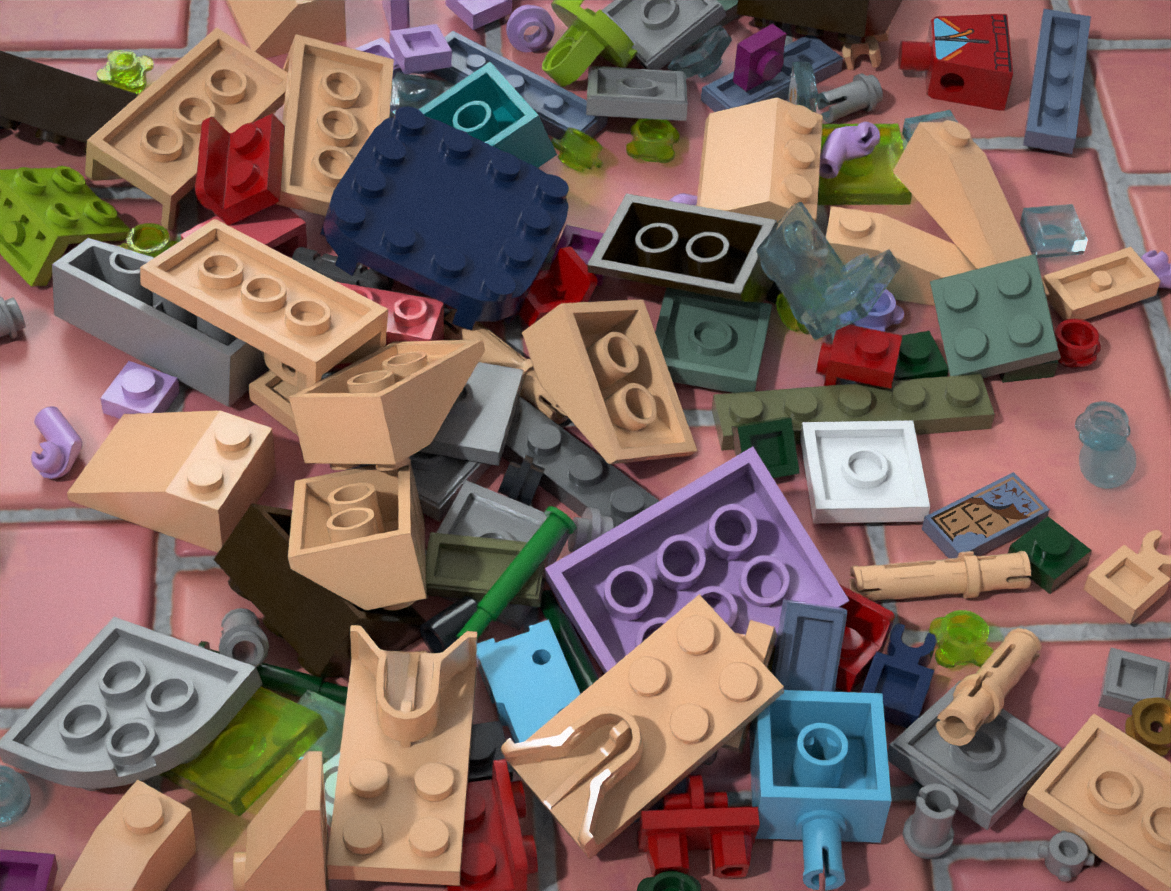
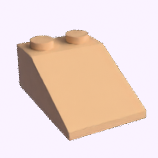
M643 299L561 303L522 332L540 385L609 465L690 456L697 452Z
M483 340L392 342L290 396V404L305 463L330 464L332 470H346L361 464H375V468L378 471H390L408 465L411 455L432 443L485 352Z
M223 411L123 414L67 492L68 500L218 553L250 505L258 502L276 474L273 431L268 426Z

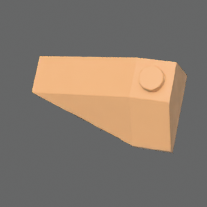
M951 120L944 122H919L893 170L894 174L977 269L1032 255L986 154L971 139L970 131L960 123ZM1043 280L1046 297L1048 298L1050 293Z
M831 206L818 287L855 293L858 289L865 286H879L890 291L895 300L935 306L930 281L977 268L957 245L884 214Z

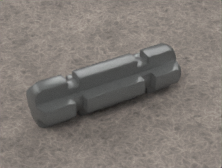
M304 247L297 248L292 256L293 260L335 282L392 291L394 279L371 268L368 269L363 264L359 265L352 277L335 265L337 256L324 253L321 257V254H318L317 251Z

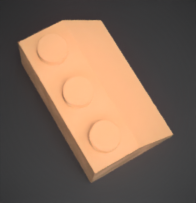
M225 0L247 47L264 58L289 53L295 34L328 43L346 41L345 0Z
M778 97L710 113L705 121L696 206L777 220L779 248L793 253L817 219L823 116L812 112L805 106L795 105Z
M411 461L402 468L390 471H378L375 465L296 480L288 549L290 568L366 611L381 607L385 610H399L412 605L416 600L426 599L425 519Z

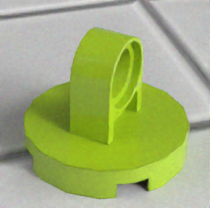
M554 0L551 3L553 11L568 27V30L548 52L542 63V69L560 87H565L576 81L598 55L620 68H626L637 55V50L632 48L634 45L632 40L604 12L599 9L595 13L589 8L584 10L580 7L584 0Z

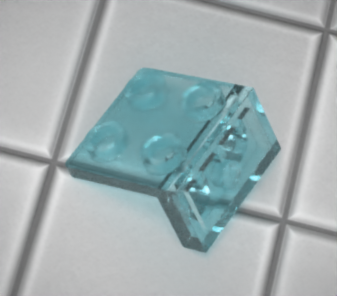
M798 202L788 209L756 249L765 274L776 282L790 303L793 315L798 322L805 325L814 340L866 317L901 267L890 249L872 258L867 253L861 254L844 265L802 202Z

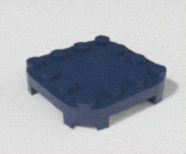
M404 106L396 110L394 117L385 119L373 130L334 189L320 235L326 237V241L338 255L335 265L352 277L359 265L363 264L457 309L452 324L469 330L473 329L475 321L496 322L504 319L509 325L520 313L531 287L552 248H555L567 218L569 205L566 196L569 187L566 181L559 176L546 174L539 168L508 152L493 147L441 121L426 117L416 108Z

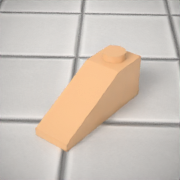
M308 751L248 825L246 852L234 853V891H329L326 866L329 843L322 751Z
M137 779L96 827L60 891H165L197 852L191 809Z

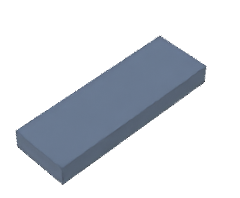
M806 35L784 47L782 70L773 79L764 81L746 92L733 82L734 72L702 87L701 101L714 112L777 97L786 100L789 98L791 78L797 83L796 93L798 94L841 72L843 58L816 36Z

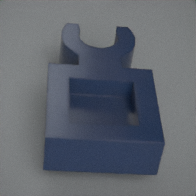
M897 623L890 633L887 655L876 651L861 693H882L885 721L908 728L920 717L935 670L927 668L932 660L936 637L934 634L928 633L922 646L917 648L909 647L902 641L905 625Z

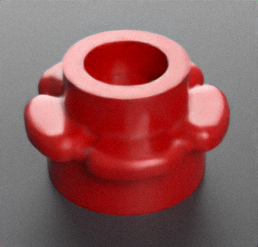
M1067 319L1059 323L1055 331L1061 356L1058 362L1069 368L1085 367L1093 364L1097 360V353L1101 350L1097 329L1089 322L1081 319Z

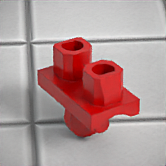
M689 774L686 777L685 793L666 794L662 797L663 810L641 811L640 830H637L638 853L647 852L652 877L666 871H677L688 875V851L711 850L712 870L715 877L726 879L747 876L750 867L751 850L760 826L758 807L728 808L727 792H704L701 774Z

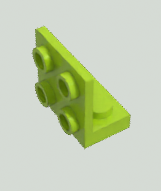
M70 167L0 169V255L31 287L47 286L52 276V264L63 256L68 244L82 243L87 238L101 242L126 240L131 231L117 216L116 209L106 201L101 200L85 184L84 177Z

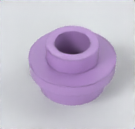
M535 5L518 7L511 14L506 26V33L510 43L514 48L522 52H534L543 49L550 43L555 31L553 19L548 11ZM528 27H539V29L535 33L526 36L524 35V32Z

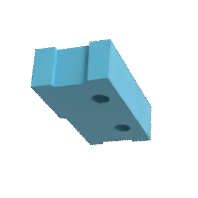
M549 620L529 626V632L499 642H495L494 638L477 643L478 670L492 704L495 703L498 720H501L502 726H508L515 744L526 741L580 695Z

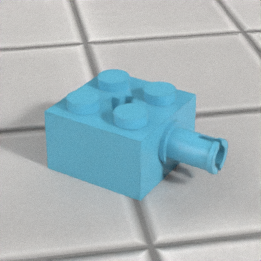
M784 690V693L756 716L750 724L752 807H758L760 822L755 839L803 840L804 884L808 888L819 890V874L823 873L824 867L825 891L833 890L842 886L846 881L841 841L881 843L891 805V789L883 694Z

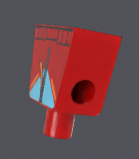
M1007 14L936 16L930 20L926 42L901 40L898 54V69L925 71L926 94L932 99L1005 111L1013 77Z

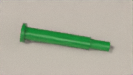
M548 506L544 512L547 519L476 606L477 611L457 634V639L467 631L477 632L478 639L490 622H495L564 534H573L577 526L567 514L556 507Z

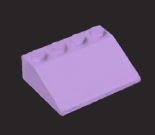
M754 447L742 452L545 568L546 582L604 674L699 594L735 633L746 635L750 620L774 626L778 635L783 599L833 607H841L849 602L845 592Z

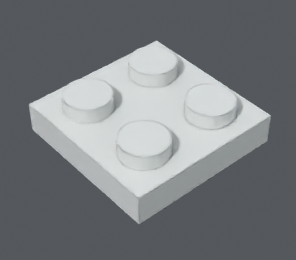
M913 421L802 422L800 442L813 524L923 522L924 517L929 515L930 503Z

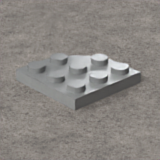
M113 617L0 739V757L4 763L48 781L89 791L135 783L137 779L143 781L166 772L179 764H185L196 759L201 754L203 748L221 733L262 685V681L256 666Z

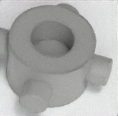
M1061 831V833L1052 837L1049 845L1040 844L1038 847V857H1043L1047 869L1063 882H1068L1071 878L1077 876L1081 872L1083 865L1093 866L1095 855L1088 853L1085 841L1071 832Z

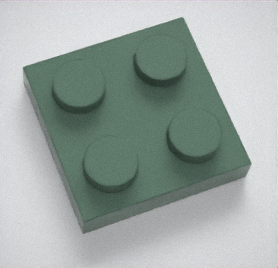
M1036 254L930 281L950 376L981 374L982 378L1061 359Z
M666 287L655 334L672 381L732 393L755 391L772 304L742 302Z

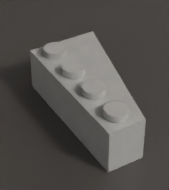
M87 238L52 264L55 316L155 369L177 377L178 381L228 407L249 390L250 383L270 370L263 358V352L141 286L140 267L154 259V257Z

